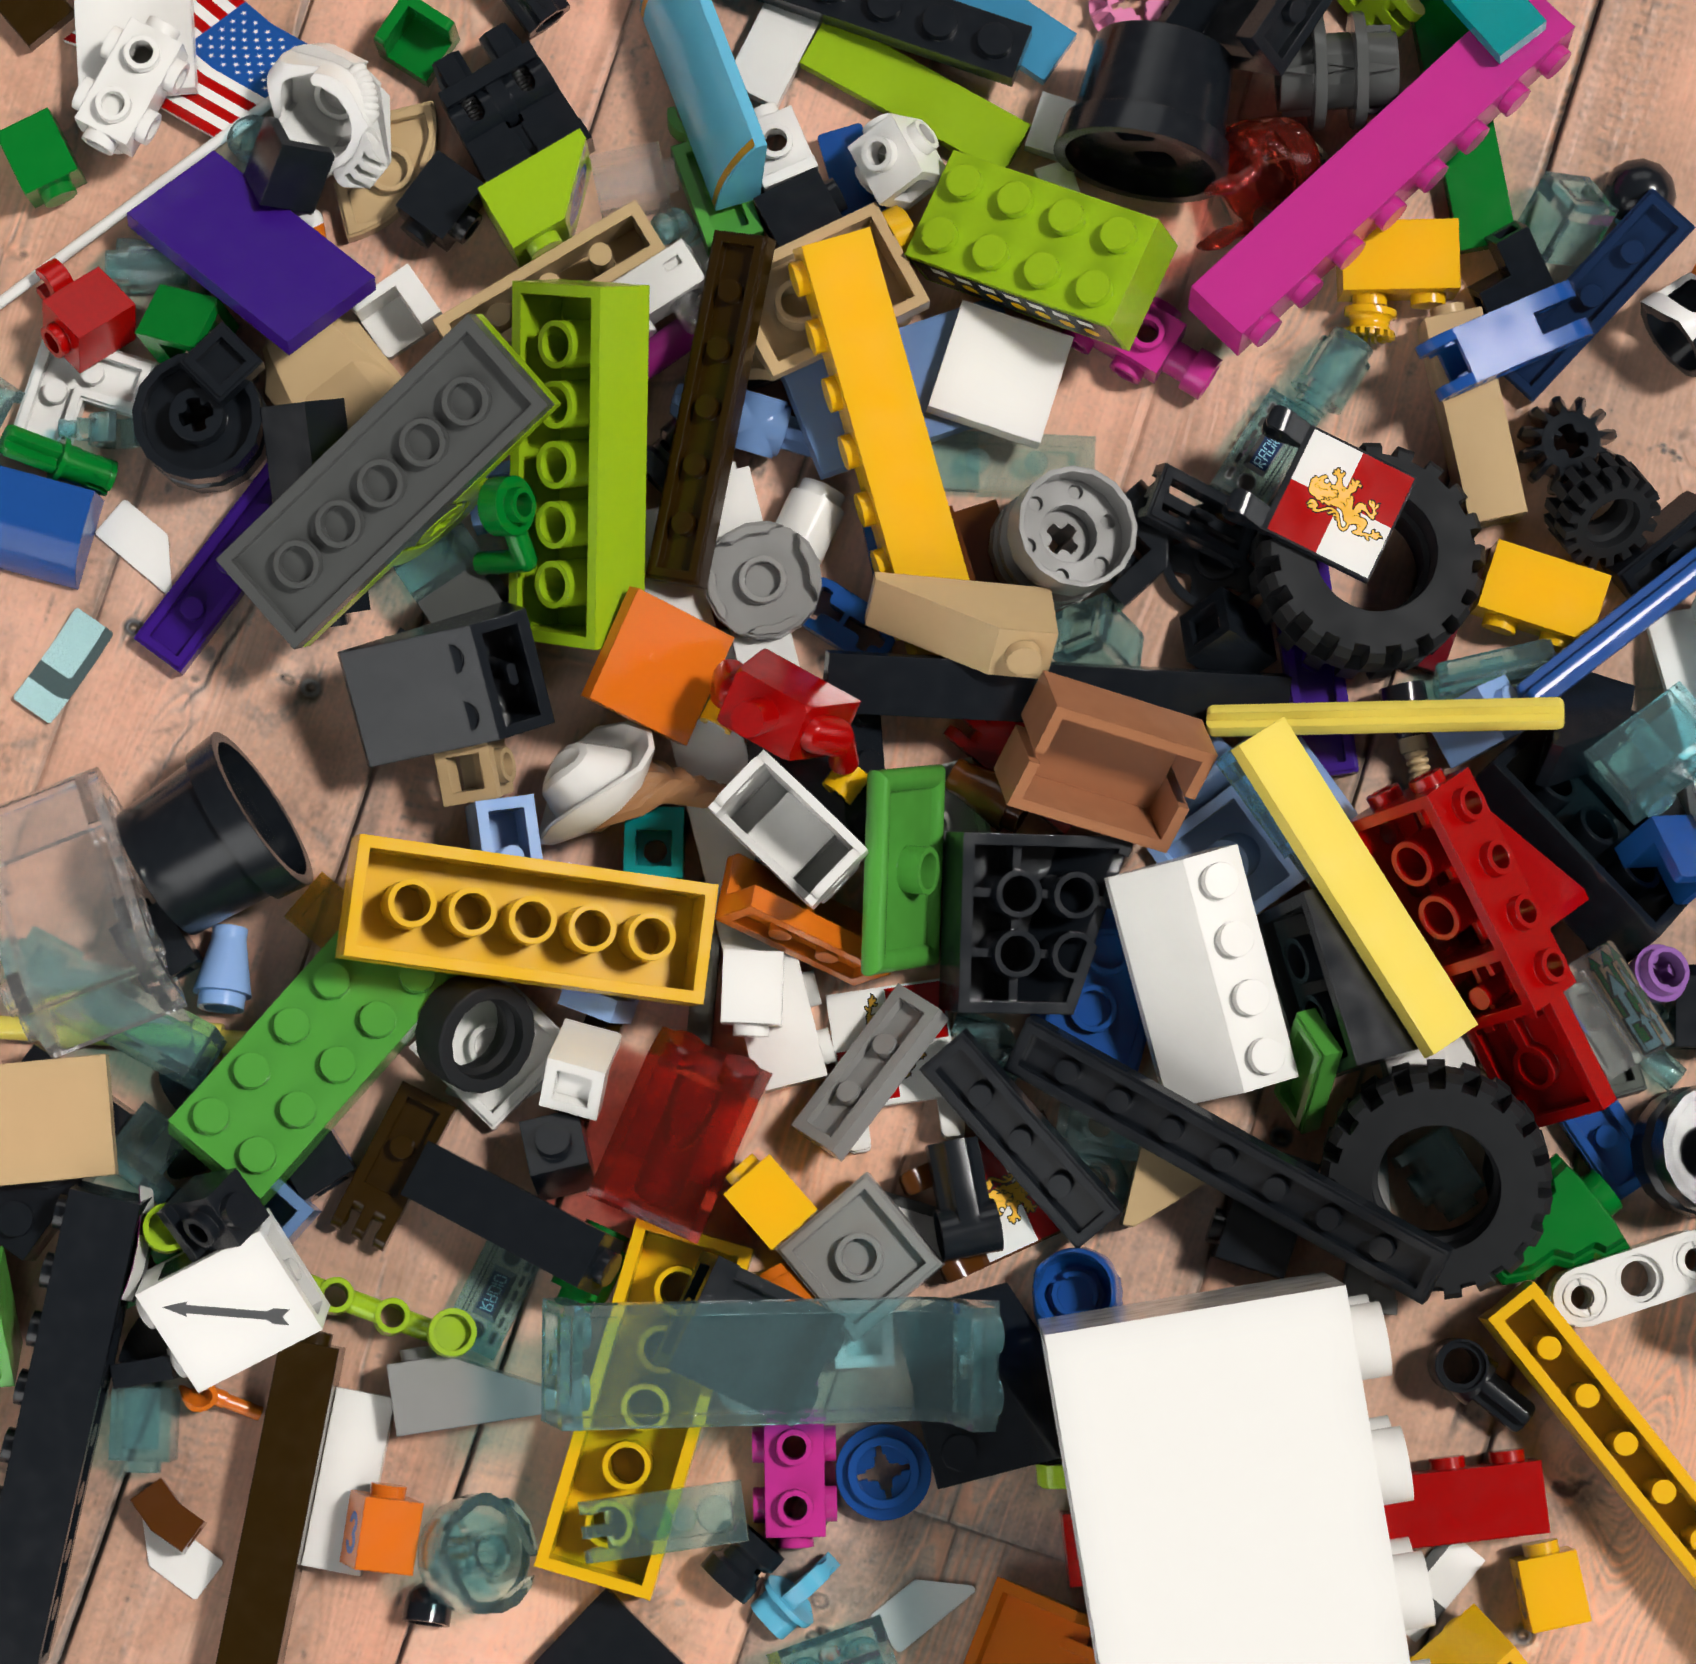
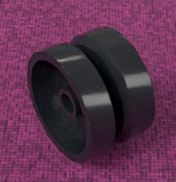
M187 353L177 354L155 366L140 384L132 408L134 435L149 461L154 464L159 472L178 487L202 494L228 491L250 479L266 459L260 407H267L259 390L251 381L222 408L181 368L179 361ZM208 417L205 419L206 429L197 432L195 426L198 420Z
M1695 1085L1671 1089L1653 1099L1637 1119L1630 1144L1633 1171L1644 1192L1663 1209L1687 1217L1696 1216Z

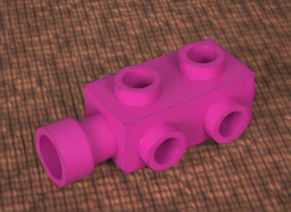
M1154 297L1141 326H1148L1156 331L1158 336L1149 343L1140 341L1136 336L1130 351L1062 328L1061 332L1074 337L1071 345L1073 349L1088 355L1094 347L1112 358L1113 360L1109 365L1110 369L1126 381L1138 385L1142 378H1145L1155 384L1160 374L1164 372L1180 382L1179 389L1197 400L1204 394L1223 361L1204 348H1201L1198 352L1181 342L1187 324L1179 320L1182 314L1174 306L1157 297Z
M811 1409L805 1417H798L793 1427L764 1415V1427H752V1463H764L765 1487H753V1522L765 1523L766 1538H778L779 1548L814 1547V1537H826V1522H837V1485L825 1486V1462L836 1461V1425H824L823 1412H811ZM793 1435L801 1437L806 1444L805 1452L796 1458L787 1456L782 1449L784 1440ZM798 1496L805 1500L807 1510L803 1516L791 1518L784 1512V1503L790 1497Z

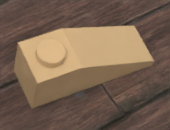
M885 572L874 573L864 617L865 626L985 674L1039 679L1043 670L1049 671L1059 634L1051 588Z

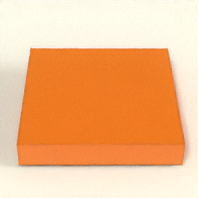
M629 586L581 696L677 744L687 746L709 697L713 672L717 665L725 660L735 637L640 588Z

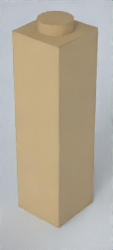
M1451 302L1430 309L1431 317L1424 318L1417 329L1419 342L1421 344L1438 334L1484 315L1482 306L1465 309L1464 302ZM1438 356L1431 359L1429 357L1423 358L1451 485L1453 486L1458 483L1468 497L1461 504L1465 515L1476 513L1482 529L1520 521L1528 512L1498 378L1456 397L1439 402L1434 391L1449 383L1448 377Z

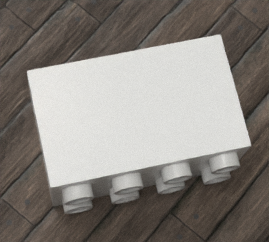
M1325 1272L1038 1319L1096 1664H1431L1429 1658L1410 1661L1405 1632L1407 1630L1436 1625L1434 1601L1426 1561L1422 1550L1413 1551L1408 1536L1389 1539L1384 1505L1414 1500L1413 1479L1407 1446L1401 1426L1391 1427L1388 1415L1369 1418L1362 1381L1392 1376L1393 1373L1389 1338L1379 1301L1370 1302L1367 1294L1348 1297L1347 1288L1344 1283Z

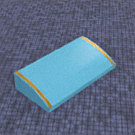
M641 0L640 13L715 211L752 201L753 198L761 194L767 142L712 0Z

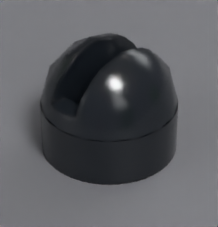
M422 1582L409 1591L404 1604L402 1621L424 1626L450 1627L452 1598L443 1586L439 1584L432 1586L428 1582Z

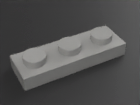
M898 983L791 1125L802 1136L842 1162L948 1022L949 1018L941 1009Z

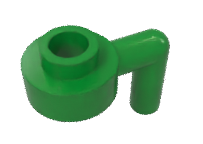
M520 476L491 477L485 481L480 489L477 502L478 515L488 533L497 537H505L509 549L477 552L473 558L474 570L479 575L530 572L537 565V556L528 533L536 513L535 496L529 484Z

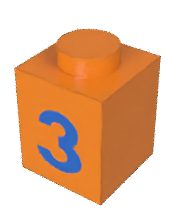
M371 1482L370 1492L351 1490L339 1562L355 1570L413 1576L424 1503L406 1496L407 1487L397 1484Z

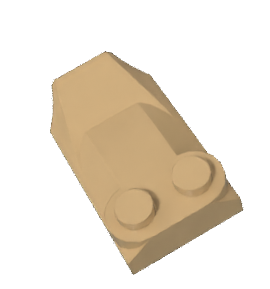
M876 201L774 250L749 380L775 381L823 359L822 354L814 355L810 348L805 330V321L812 319L806 296L797 297L789 275L788 263L796 261L793 249L870 227L898 328L908 325L915 315L929 309L930 299L888 226Z
M338 318L290 355L272 341L262 349L266 365L265 393L274 405L344 398L348 430L402 378L356 320Z

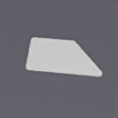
M123 500L96 530V535L161 591L167 594L172 588L168 535L128 500Z
M143 1520L149 1566L192 1599H197L221 1568L223 1561L196 1540L185 1554L180 1552L151 1531Z
M915 1579L871 1615V1619L895 1650L902 1652L975 1592V1587L965 1584Z

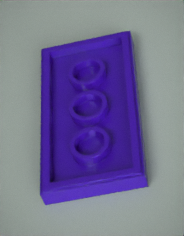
M214 150L127 212L129 228L288 355L292 354L376 290L374 275L291 210L260 205L244 173Z

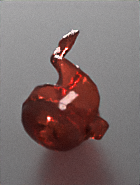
M1261 116L1250 120L1244 119L1227 126L1225 138L1230 145L1228 175L1211 183L1204 190V194L1221 196L1234 224L1213 231L1196 245L1197 249L1201 251L1219 250L1231 244L1235 239L1246 236L1254 229L1253 215L1258 208L1266 206L1273 211L1321 167L1317 145L1302 124L1295 119L1287 117Z

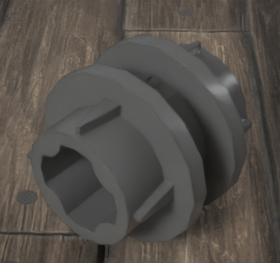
M1349 11L1345 32L1326 33L1322 16L1282 76L1274 75L1275 101L1278 112H1281V118L1307 117L1308 127L1311 131H1323L1326 124L1327 110L1347 109L1350 128L1352 130L1364 128L1367 124L1368 115L1379 114L1399 95L1400 64L1396 32L1391 31V25H1366L1365 16L1362 11Z

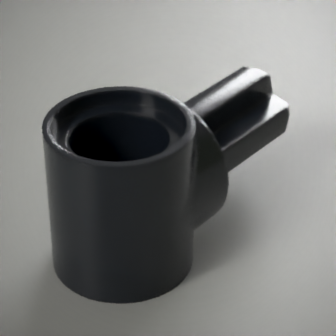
M1447 1338L1441 1340L1432 1348L1427 1360V1368L1431 1379L1436 1385L1447 1390L1461 1403L1467 1405L1473 1400L1512 1432L1521 1430L1532 1418L1536 1409L1534 1403L1495 1372L1498 1363L1486 1354L1483 1348L1476 1342L1462 1338ZM1463 1348L1471 1356L1473 1363L1472 1371L1465 1380L1454 1383L1445 1375L1443 1362L1451 1350Z

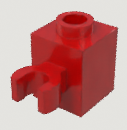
M56 258L35 269L38 277L44 281L43 284L36 287V292L42 299L43 328H41V337L48 350L59 359L64 357L79 373H82L136 339V304L99 266L73 281L66 267Z

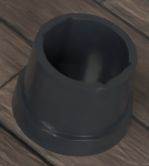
M1130 20L1113 23L1102 28L1095 38L1076 103L1065 113L1053 149L1056 159L1067 171L1074 172V175L1079 179L1103 190L1131 198L1155 202L1185 203L1201 201L1218 195L1225 189L1228 181L1230 145L1225 138L1234 70L1232 55L1214 39L1192 29L1170 23Z
M213 732L187 753L185 765L117 815L116 822L120 839L139 877L164 912L181 929L191 935H197L269 896L281 899L313 882V871L308 854L281 802L243 751L228 737L219 732Z

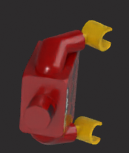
M766 648L759 651L744 664L735 659H727L717 665L712 676L710 698L699 717L701 722L705 724L708 721L722 727L727 735H730L733 731L785 760L793 761L828 756L831 771L822 782V785L831 793L836 791L849 805H851L867 784V773L858 767L859 757L853 728L851 727L861 703L859 699Z

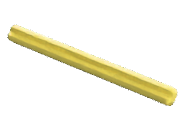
M1559 697L1211 705L1207 708L1206 728L1208 734L1212 737L1254 736L1285 717L1295 735L1559 730L1565 724V704L1563 699Z

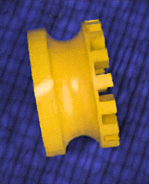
M1351 304L1344 307V316L1349 318L1350 323L1349 326L1342 329L1343 338H1346L1348 341L1360 342L1362 337V343L1366 344L1368 338H1371L1372 344H1377V342L1386 344V342L1391 343L1395 341V332L1390 330L1389 324L1397 318L1396 309L1376 304Z

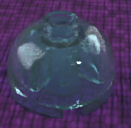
M476 1493L461 1496L440 1506L422 1528L417 1545V1567L423 1585L434 1599L457 1613L473 1615L504 1613L519 1605L532 1587L535 1575L527 1576L530 1567V1556H537V1540L529 1518L520 1506L508 1497L498 1498L492 1493Z

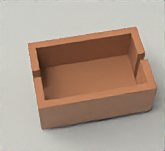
M1043 670L1021 713L1025 727L1015 725L994 766V771L1008 806L1167 853L1189 812V807L1184 797L1195 800L1218 754L1202 719ZM1170 767H1172L1174 773L1169 772Z

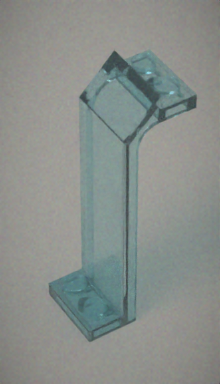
M918 1296L580 1303L567 1297L543 1298L541 1421L561 1431L929 1421L952 1424L971 1432H996L998 1415L1001 1414L1004 1405V1391L999 1379V1354L1003 1350L1005 1341L1004 1325L1000 1318V1301Z

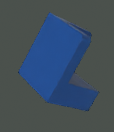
M1692 814L1651 816L1614 848L1624 868L1657 867L1675 904H1689L1696 898V821Z

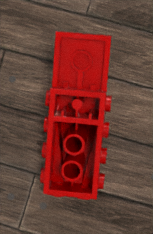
M1437 767L1408 782L1409 789L1402 791L1397 782L1369 795L1366 800L1370 807L1351 819L1350 822L1477 1021L1478 1025L1465 1034L1473 1046L1488 1078L1492 1080L1496 1076L1509 1085L1511 1093L1519 1101L1523 1099L1533 1112L1535 1122L1539 1128L1599 1112L1609 1107L1617 1098L1564 994V991L1574 985L1576 980L1550 930L1552 926L1589 900L1585 889L1490 810L1485 796L1469 767L1447 775L1444 774L1441 767Z

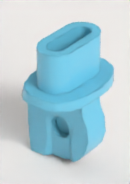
M827 1552L795 1583L785 1577L770 1575L764 1582L766 1590L751 1603V1609L764 1625L781 1640L788 1636L797 1626L801 1628L809 1627L814 1621L808 1598L830 1578V1575L838 1569L840 1563Z

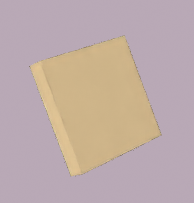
M108 1054L0 1064V1186L119 1175Z

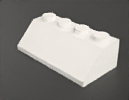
M1238 844L1209 848L1104 878L1158 1083L1193 1103H1200L1250 1092L1299 1077Z

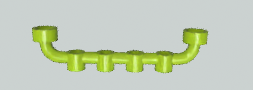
M166 1203L156 1205L147 1213L143 1222V1237L146 1243L154 1251L163 1254H171L177 1251L183 1252L157 1215V1212ZM312 1275L323 1294L327 1288L332 1286L340 1287L346 1294L345 1304L339 1307L330 1305L327 1315L339 1316L346 1312L373 1322L375 1329L384 1336L392 1337L403 1333L428 1342L436 1354L445 1358L460 1357L469 1351L475 1343L477 1337L475 1321L462 1309H444L432 1319L410 1311L408 1305L401 1299L387 1298L380 1300L356 1291L350 1282L344 1278L332 1277L326 1280ZM386 1307L398 1309L402 1315L401 1325L394 1328L386 1326L381 1320V1311Z

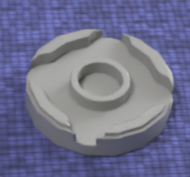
M772 521L744 523L724 534L715 545L707 589H705L706 599L718 621L736 635L757 641L780 639L801 628L816 610L822 591L820 561L809 541L791 528Z

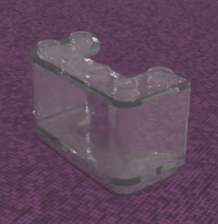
M98 767L0 804V966H3L7 979L0 983V995L9 1015L12 1018L15 1016L19 1017L20 1024L28 1041L32 1043L39 1040L52 1059L188 1007L177 976L172 978L166 969L168 965L165 958L167 953L164 944L154 929L137 872L119 836L116 819L117 815L125 809Z

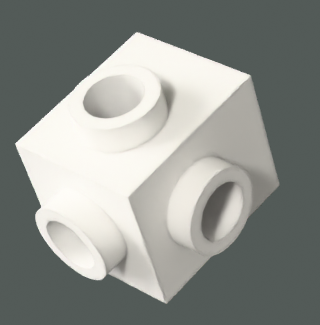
M893 113L879 115L869 121L863 127V135L847 147L857 164L855 167L857 179L869 193L874 195L881 206L893 207L897 205L904 210H909L935 190L945 169V164L936 150L939 147V142L935 133L928 124L917 118Z

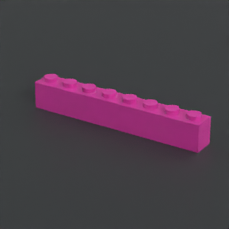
M1529 0L1547 20L1546 30L1501 64L1468 31L1191 286L1188 309L1237 356L1252 343L1257 347L1262 346L1279 329L1282 324V320L1279 318L1294 304L1298 308L1307 305L1324 285L1321 279L1335 266L1341 270L1348 267L1363 251L1366 245L1363 240L1377 227L1382 231L1389 229L1406 210L1407 204L1405 201L1418 189L1423 193L1430 191L1446 174L1449 168L1446 163L1459 151L1465 155L1471 153L1487 136L1490 130L1487 125L1500 113L1506 117L1512 115L1528 98L1531 92L1528 87L1541 75L1546 79H1550L1566 64L1571 56L1568 47L1575 26L1546 0Z

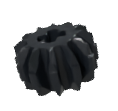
M1560 396L1553 397L1549 402V413L1538 406L1534 407L1528 414L1534 427L1522 426L1518 430L1517 438L1531 446L1518 452L1516 455L1517 461L1524 464L1535 461L1537 466L1529 473L1527 479L1530 483L1534 484L1544 474L1550 477L1547 485V493L1550 495H1556L1551 490L1556 480L1561 483L1564 480L1567 482L1569 478L1564 472L1572 466L1577 472L1583 469L1582 459L1590 456L1598 463L1600 453H1609L1613 459L1616 456L1611 450L1602 447L1617 438L1616 430H1598L1597 425L1606 416V412L1603 409L1596 410L1590 418L1583 415L1586 407L1585 398L1577 397L1568 412L1563 399ZM1562 434H1564L1567 443L1577 442L1579 446L1571 458H1569L1566 450H1556L1554 446Z

